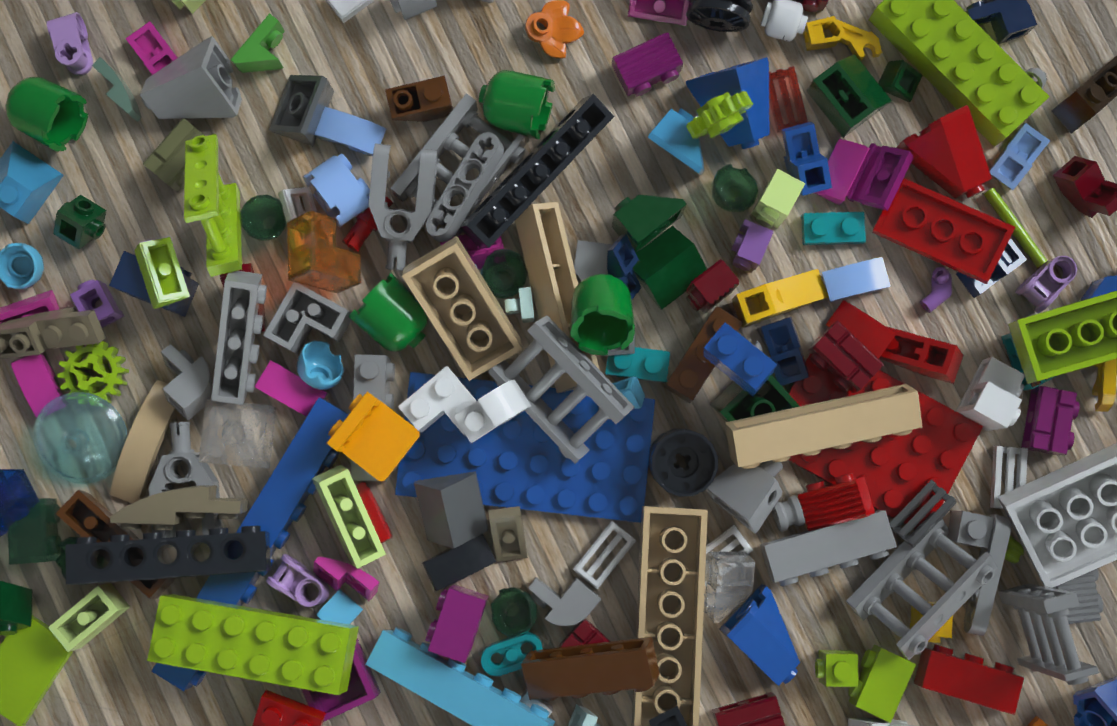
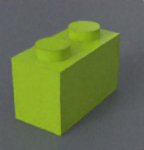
M874 644L872 649H868L862 658L861 666L864 668L858 679V687L849 688L848 695L851 696L849 702L855 707L891 723L916 664Z

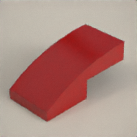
M845 300L841 302L826 323V326L830 327L833 323L839 321L878 359L897 334Z

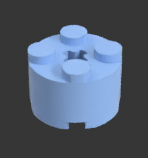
M342 153L338 156L333 155L303 176L307 187L310 185L315 187L314 198L333 222L336 220L338 227H341L369 207L370 189L362 178L356 180L350 171L353 169L352 165Z

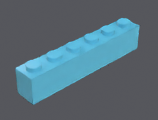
M397 627L395 630L382 631L365 664L472 726H553L555 723L554 720L548 717L550 712L536 704H532L529 707L520 702L521 696L507 688H504L503 691L492 686L494 681L481 673H476L475 676L465 671L466 665L450 658L447 661L438 656V654L428 651L430 644L422 642L420 646L411 640L412 635Z

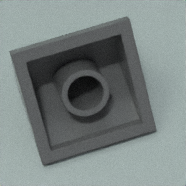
M290 75L269 131L313 147L317 138L314 134L325 107H329L334 94L328 79L324 76Z
M476 471L414 482L428 541L454 549L488 531L489 528Z

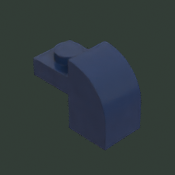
M982 0L966 8V13L979 26L991 22L998 44L1025 36L1037 25L1027 0Z

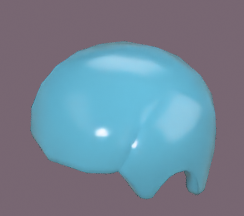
M11 243L0 251V279L6 287L26 289L41 279L44 271V262L38 250L25 243Z
M313 340L305 344L297 360V373L306 384L318 390H327L339 384L344 373L341 355L332 354L329 348L330 344L324 341Z

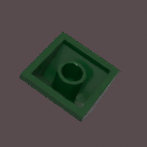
M674 226L668 228L636 253L639 261L632 268L639 283L660 310H663L684 294L691 281L707 270L695 244Z

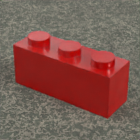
M934 644L933 649L925 648L921 652L914 684L928 690L1015 715L1024 677L1014 674V667L995 662L994 668L983 665L984 658L965 653L964 659L952 655L953 649Z

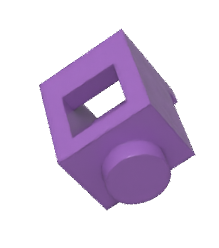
M745 219L739 229L744 235L738 233L731 249L736 252L732 264L745 271H749L750 268L756 270L761 263L774 231Z
M99 280L86 281L77 287L78 291L70 294L78 311L95 310L102 328L124 317L107 285ZM101 299L103 305L96 308L95 303Z

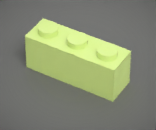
M339 465L313 477L314 485L349 562L358 569L386 555L349 470Z

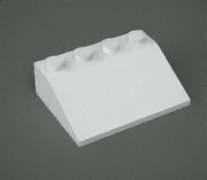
M1117 443L998 496L1044 587H1056L1117 560Z

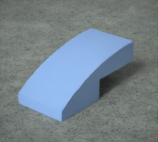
M325 107L314 135L319 139L344 145L352 151L373 156L375 143L381 144L386 128L357 116Z
M1023 123L990 168V174L1008 188L1014 190L1031 169L1032 163L1050 140L1027 123Z
M882 257L822 272L830 303L891 287Z

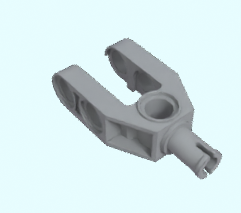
M375 143L372 159L369 208L381 238H386V241H389L386 269L393 270L395 268L397 257L396 270L403 271L406 261L407 243L415 240L433 210L438 150L422 149L415 211L403 208L390 209L387 207V202H385L387 179L390 178L388 160L391 145ZM395 215H402L406 218L408 226L405 231L400 232L393 228L392 219Z
M190 422L169 423L172 451H169L168 455H162L149 486V496L173 490L174 483L194 481L196 486L217 485L216 498H220L219 481L202 453L191 449ZM181 461H185L189 467L188 474L184 478L177 471ZM206 513L205 518H201L203 535H209L208 529L222 528V521L218 519V513ZM151 524L152 533L163 532V538L176 537L175 525H173V530H153V524Z

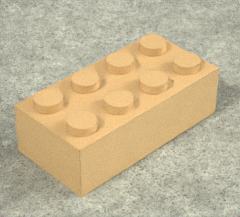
M457 236L403 268V279L469 381L523 350L520 336Z

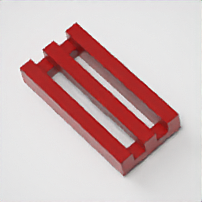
M362 481L355 486L380 542L384 543L392 539L393 534L368 483Z

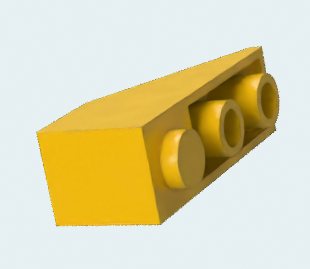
M815 269L738 293L732 298V303L738 319L743 322L741 327L744 328L826 299L828 294L819 270Z

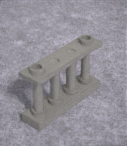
M467 93L422 148L438 150L436 176L448 185L454 174L440 164L441 160L439 157L445 150H453L464 159L470 149L459 141L458 134L464 126L467 128L471 126L480 134L493 133L502 143L504 154L464 221L511 162L516 164L526 151L523 148L525 146V138L520 133L511 142L477 116L476 100ZM421 151L390 188L394 196L402 202L408 197H417ZM434 197V205H433V208L435 207L436 203L438 202V200H437L435 197ZM448 210L445 211L446 215L447 213H449L451 216H453ZM459 228L457 234L460 235L463 231Z
M546 315L527 330L532 335L533 342L512 364L509 365L504 360L491 368L489 373L494 378L498 387L515 379L531 407L524 411L557 444L560 452L576 464L590 451L584 442L608 419L617 424L635 407L551 318ZM542 350H546L555 360V364L531 388L520 377L519 373ZM563 373H568L577 383V388L552 410L540 397ZM586 396H589L599 406V411L574 434L562 419Z
M933 511L910 536L912 537L935 512ZM943 518L914 548L904 541L846 600L854 613L863 621L869 615H874L901 639L896 645L908 660L914 655L920 654L926 648L928 640L982 585L988 584L993 579L995 571L998 569L988 552H985L976 560L947 538L950 531ZM940 547L968 569L956 583L925 560L926 556L934 548ZM913 570L920 571L946 592L933 606L903 582ZM896 592L923 615L911 629L881 605L891 593Z
M1025 584L998 591L1002 604L1014 606V609H1018L1030 655L1018 658L1019 665L1027 667L1033 672H1041L1063 680L1068 685L1085 683L1088 681V676L1099 673L1097 666L1079 661L1066 616L1069 614V608L1080 606L1076 592L1033 584Z

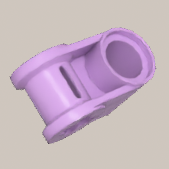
M75 12L47 21V30L53 43L56 59L74 75L87 74L92 69L93 57L88 42L87 29L80 14Z
M1058 256L1048 260L1034 274L1028 277L1017 288L1015 293L1023 295L1035 306L1034 311L1039 314L1075 278L1077 265L1068 256ZM1055 264L1059 265L1063 270L1061 279L1053 273V266Z
M283 554L281 557L282 563L272 577L269 576L266 580L271 587L305 607L320 605L329 596L328 584L308 570L301 562L287 554ZM310 583L315 584L319 590V595L314 601L310 600L306 595V588Z

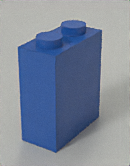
M726 322L704 347V358L752 397L773 374L777 366L772 359Z

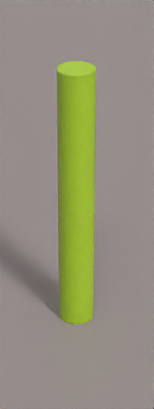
M993 187L983 195L1002 221L1016 227L1013 236L1035 266L1038 268L1046 263L1048 260Z

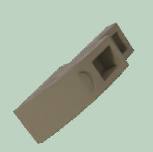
M75 307L38 313L0 323V359L40 355L50 348L97 344L106 337L95 310L77 312Z
M217 485L184 487L140 499L110 516V523H121V529H141V524H153V530H173V525L184 522V512H186V518H205L206 513H218V519H237V514L247 512L248 499L216 498Z

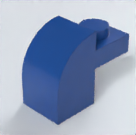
M807 122L782 129L786 156L783 157L789 175L806 183L800 194L804 196L832 188L828 160L819 153L815 124Z

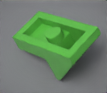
M269 13L230 59L240 72L247 73L284 68L279 59L269 52L270 48L273 49L278 46L285 32L279 20Z

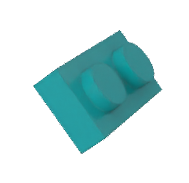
M864 212L803 213L801 215L803 245L864 244L866 242Z
M635 347V354L607 356L605 375L624 378L634 376L639 380L666 383L670 352Z

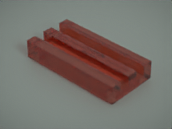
M794 66L788 67L786 70L779 69L773 73L770 71L769 101L777 133L782 132V129L807 123L808 120ZM785 77H788L799 120L797 122L795 121ZM776 79L778 80L788 124L783 123L773 80Z

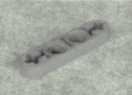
M489 132L482 133L474 140L427 218V232L436 241L447 242L455 236L504 153V147L495 134ZM493 145V149H492V150L487 149V150L484 152L483 149H484L485 147H491V146ZM473 168L480 169L476 179L466 180L469 170ZM464 194V200L460 205L455 207L450 205L451 199L455 195ZM448 210L453 216H451L449 213H447L446 215L445 211ZM445 223L447 224L444 229H443V228L437 229V226H438L439 224H441V225H444Z
M995 514L990 516L994 517L989 548H981L979 558L985 552H988L998 569L995 571L993 579L988 584L982 585L968 599L964 616V631L983 636L987 631L1011 533V519Z

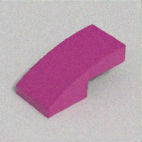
M151 21L125 38L152 75L178 58Z
M43 353L40 355L24 356L11 363L18 384L38 421L50 417L69 406L54 380L56 375Z
M270 360L254 386L306 417L319 397L325 399L328 394L324 390L312 388L299 376Z
M317 557L314 561L313 572L336 591L346 582L368 601L378 591L379 581L355 566L325 557Z

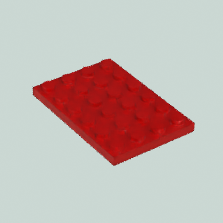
M809 352L805 359L809 377L793 382L788 393L799 406H805L903 385L905 383L879 370L861 390L855 393L849 390L846 393L836 386L833 382L835 376L827 368L822 371L810 360L812 354ZM918 391L922 428L913 429L910 434L903 436L885 435L876 442H864L863 440L853 442L848 448L835 449L830 447L821 449V452L816 455H793L787 461L829 484L836 483L835 477L853 473L854 478L864 476L873 507L876 510H886L887 516L894 519L931 479L939 488H943L947 494L949 493L983 426ZM932 492L903 524L906 525L935 493ZM941 499L913 530H916L933 511L936 512L943 505L944 501Z

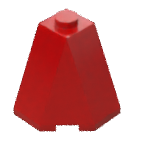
M967 105L935 120L919 132L920 136L914 133L896 147L910 151L914 156L911 164L955 199L964 194L969 199L985 190L983 185L992 179L970 109Z

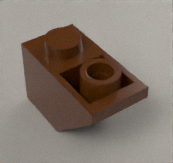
M445 75L385 89L391 118L395 121L427 122L448 117L453 111Z

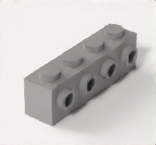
M234 271L229 272L225 279L211 401L243 405L247 393H253L256 374L250 373L252 363L257 364L260 346L255 345L254 341L255 334H261L263 315H258L259 304L265 303L267 285H261L263 274Z
M355 354L353 400L359 394L364 396L366 392H369L394 410V395L390 394V381L394 382L395 364L391 363V359L387 355ZM351 460V477L353 481H378Z
M876 510L874 514L865 518L816 530H807L759 544L770 581L779 582L780 586L798 582L797 576L809 573L810 577L829 573L828 567L839 564L840 568L859 564L858 558L868 555L871 560L889 555V549L897 547L886 510Z

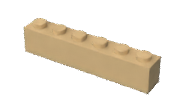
M558 202L531 204L515 220L538 317L540 320L548 315L578 347V342L570 335L571 301L578 281ZM582 351L599 369L596 355ZM547 352L550 367L552 368V366L555 364V360ZM563 373L555 382L556 391L561 393L575 390L577 383L568 373Z
M907 384L725 422L731 460L738 467L751 469L758 467L761 462L770 460L773 462H784L793 455H816L821 452V449L830 447L835 449L848 448L851 446V443L862 440L864 442H876L885 435H908L913 429L922 428L918 391Z

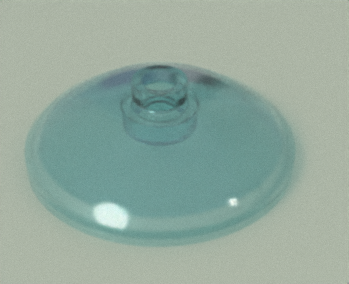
M72 392L53 399L41 410L35 422L33 436L36 452L50 472L68 482L90 484L107 478L116 470L128 433L121 415L109 402L94 394ZM69 439L75 441L76 448L69 445Z

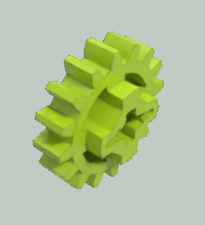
M742 91L739 94L736 93L733 96L726 92L723 95L712 98L695 112L698 116L687 123L686 127L693 139H698L707 134L712 139L742 122L744 119L741 114L750 109L753 103L746 91Z
M101 341L98 345L75 346V353L66 350L65 354L69 359L67 362L59 361V365L64 367L65 371L58 373L57 377L63 378L66 381L60 386L61 390H71L67 396L68 399H78L79 405L87 406L90 402L92 407H99L100 400L106 404L112 403L111 394L121 396V392L117 388L119 385H127L128 382L122 379V375L129 373V369L121 367L126 358L116 356L119 351L118 348L113 346L108 348V343ZM88 355L87 359L80 362L82 358ZM108 362L111 364L112 373L108 367ZM92 369L97 371L98 374L103 375V377H93L89 373L84 372V370L91 371ZM75 375H76V377H77V379H78V381H79V382H78V385H77L76 380H75ZM108 384L103 390L98 392L100 387Z

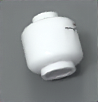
M773 0L772 3L768 2L766 5L761 26L765 27V34L767 36L790 42L797 33L803 34L808 16L803 15V5L799 2Z

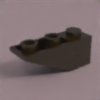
M1117 56L1052 110L1053 114L1071 134L1100 112L1117 96Z

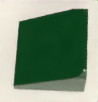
M904 60L889 61L878 84L885 92L904 101L911 102L923 75Z

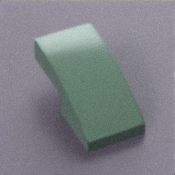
M99 57L92 66L114 85L106 95L138 122L142 117L131 90L119 74Z

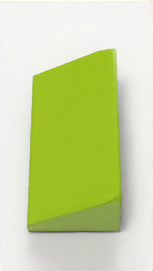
M171 237L140 242L135 248V255L153 309L189 298L190 295Z

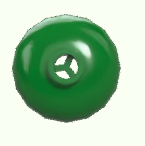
M510 70L497 72L490 79L488 85H483L480 90L479 102L483 103L485 119L489 124L497 128L517 134L520 133L523 136L539 140L540 134L538 130L545 131L550 118L553 103H549L547 100L549 91H555V83L551 79Z
M28 77L19 81L8 93L5 104L6 115L13 127L54 151L66 150L65 145L71 139L77 141L83 133L88 120V114L84 112V104L87 103L86 99L75 92L40 77Z
M392 273L387 276L386 280L380 281L362 300L364 304L357 311L353 310L349 315V318L388 351H402L409 345L414 349L426 337L422 331L427 325L428 316L412 293Z
M597 274L587 277L576 286L573 292L570 322L571 337L578 342L580 350L593 355H608V350L616 349L620 346L621 350L626 349L633 341L635 334L632 299L628 287L622 280L612 275Z

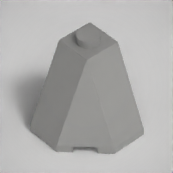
M213 36L207 38L147 78L140 93L144 105L149 110H152L158 119L232 118L237 116L242 101L239 88L232 87V79L229 74L233 72L231 62Z

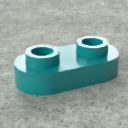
M523 632L491 643L482 652L481 665L484 671L491 676H502L522 669L521 663L528 654L521 650L522 644L530 643L533 646L532 651L542 650L541 640L533 633ZM494 653H500L503 656V660L500 663L492 661L491 656Z

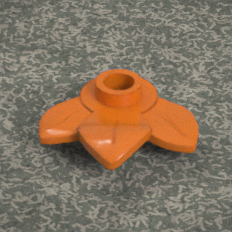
M553 0L546 3L541 12L531 14L525 23L528 37L534 42H539L544 53L548 56L560 59L566 57L565 44L578 40L584 34L581 24L575 18L568 16L570 4L564 0ZM539 22L545 26V30H540L537 27L536 23Z

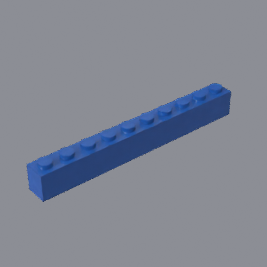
M320 397L236 532L241 533V527L261 526V531L269 532L271 566L274 562L271 559L276 548L281 549L290 536V533L287 532L293 521L298 522L307 508L304 502L309 494L314 495L317 492L312 478L322 474L326 467L331 468L339 456V452L327 444L331 438L328 433L338 420L344 422L349 414ZM235 541L229 545L228 555L233 560L239 558L243 553V546L239 541ZM268 571L210 575L196 598L242 606L243 602L248 604L257 591V587L254 586L260 575L264 577ZM156 663L151 671L182 691L191 688L193 685L197 687L207 673L205 671Z

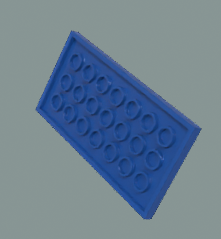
M410 372L407 398L435 375ZM457 377L476 401L498 387L495 381L479 379L469 381L467 378ZM550 387L540 398L554 410L574 390L557 393L556 388ZM586 396L562 421L575 434L599 411V406L589 396ZM644 398L641 408H633L617 424L608 419L584 442L590 451L576 464L560 452L557 444L525 411L473 443L469 441L467 436L462 434L445 413L424 432H420L418 440L400 461L395 495L417 497L414 486L415 481L476 471L483 505L506 508L520 506V509L641 523L642 506L645 503L655 399ZM405 416L404 419H405L406 421H408L411 425H413V424L409 421V419Z

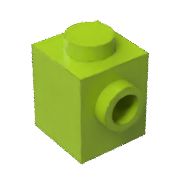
M818 650L819 659L815 660L816 678H819L820 683L826 687H858V654L851 650Z

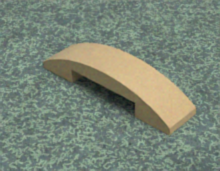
M156 380L145 398L119 457L111 485V496L129 503H134L144 498L152 478L149 474L168 430L169 423L172 419H176L178 411L167 401L163 388L168 383Z

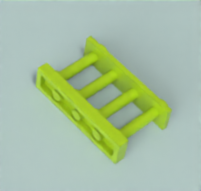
M216 134L200 135L185 141L184 220L186 223L198 220L202 223L206 232V268L210 277L242 270L240 191L236 183L224 185L218 172V137Z

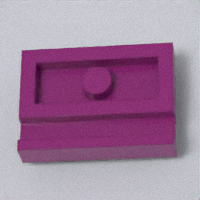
M871 143L870 149L846 197L851 202L857 201L863 205L888 211L914 156L907 150L884 145L880 147L875 143Z

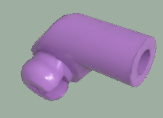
M937 267L933 271L931 293L920 301L921 306L928 313H931L952 294V277L947 268Z

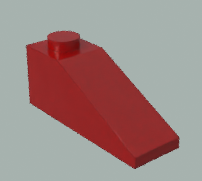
M888 327L897 334L879 359L923 376L954 384L964 356L957 345Z

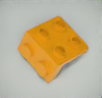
M366 392L364 396L359 394L352 401L348 408L351 413L344 422L338 420L328 433L331 438L327 444L334 450L345 454L378 481H385L418 440L420 432L373 394Z

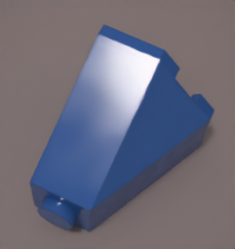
M767 57L686 81L687 88L701 107L707 101L726 92L733 96L736 93L739 94L742 91H746L753 105L745 113L741 114L744 120L729 131L720 134L728 147L741 144L742 149L751 148L759 145L758 139L770 135L769 62Z
M761 584L719 630L779 686L782 682L787 684L795 677L798 672L796 667L800 664V661L771 590L766 585Z
M1117 676L1079 690L1073 695L1074 705H1077V713L1074 716L1075 726H1117Z

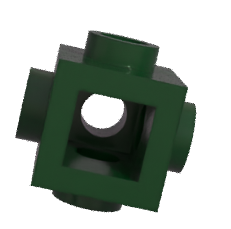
M80 195L71 202L64 203L57 211L53 234L75 248L81 249L93 239L100 238L106 228L104 221L107 210Z

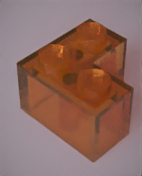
M311 210L287 222L289 281L333 293H340L361 284L360 254L336 247V218Z

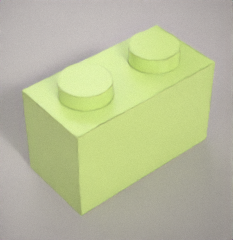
M777 169L765 187L751 215L755 216V220L762 226L772 228L773 226L778 229L789 215L806 183Z
M112 583L98 585L48 628L66 651L71 652L85 646L129 609L130 606Z

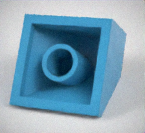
M680 108L678 113L670 109L651 131L648 138L702 175L705 169L700 139H693L686 127L687 123L695 117Z
M12 141L0 158V208L13 217L29 224L64 175Z

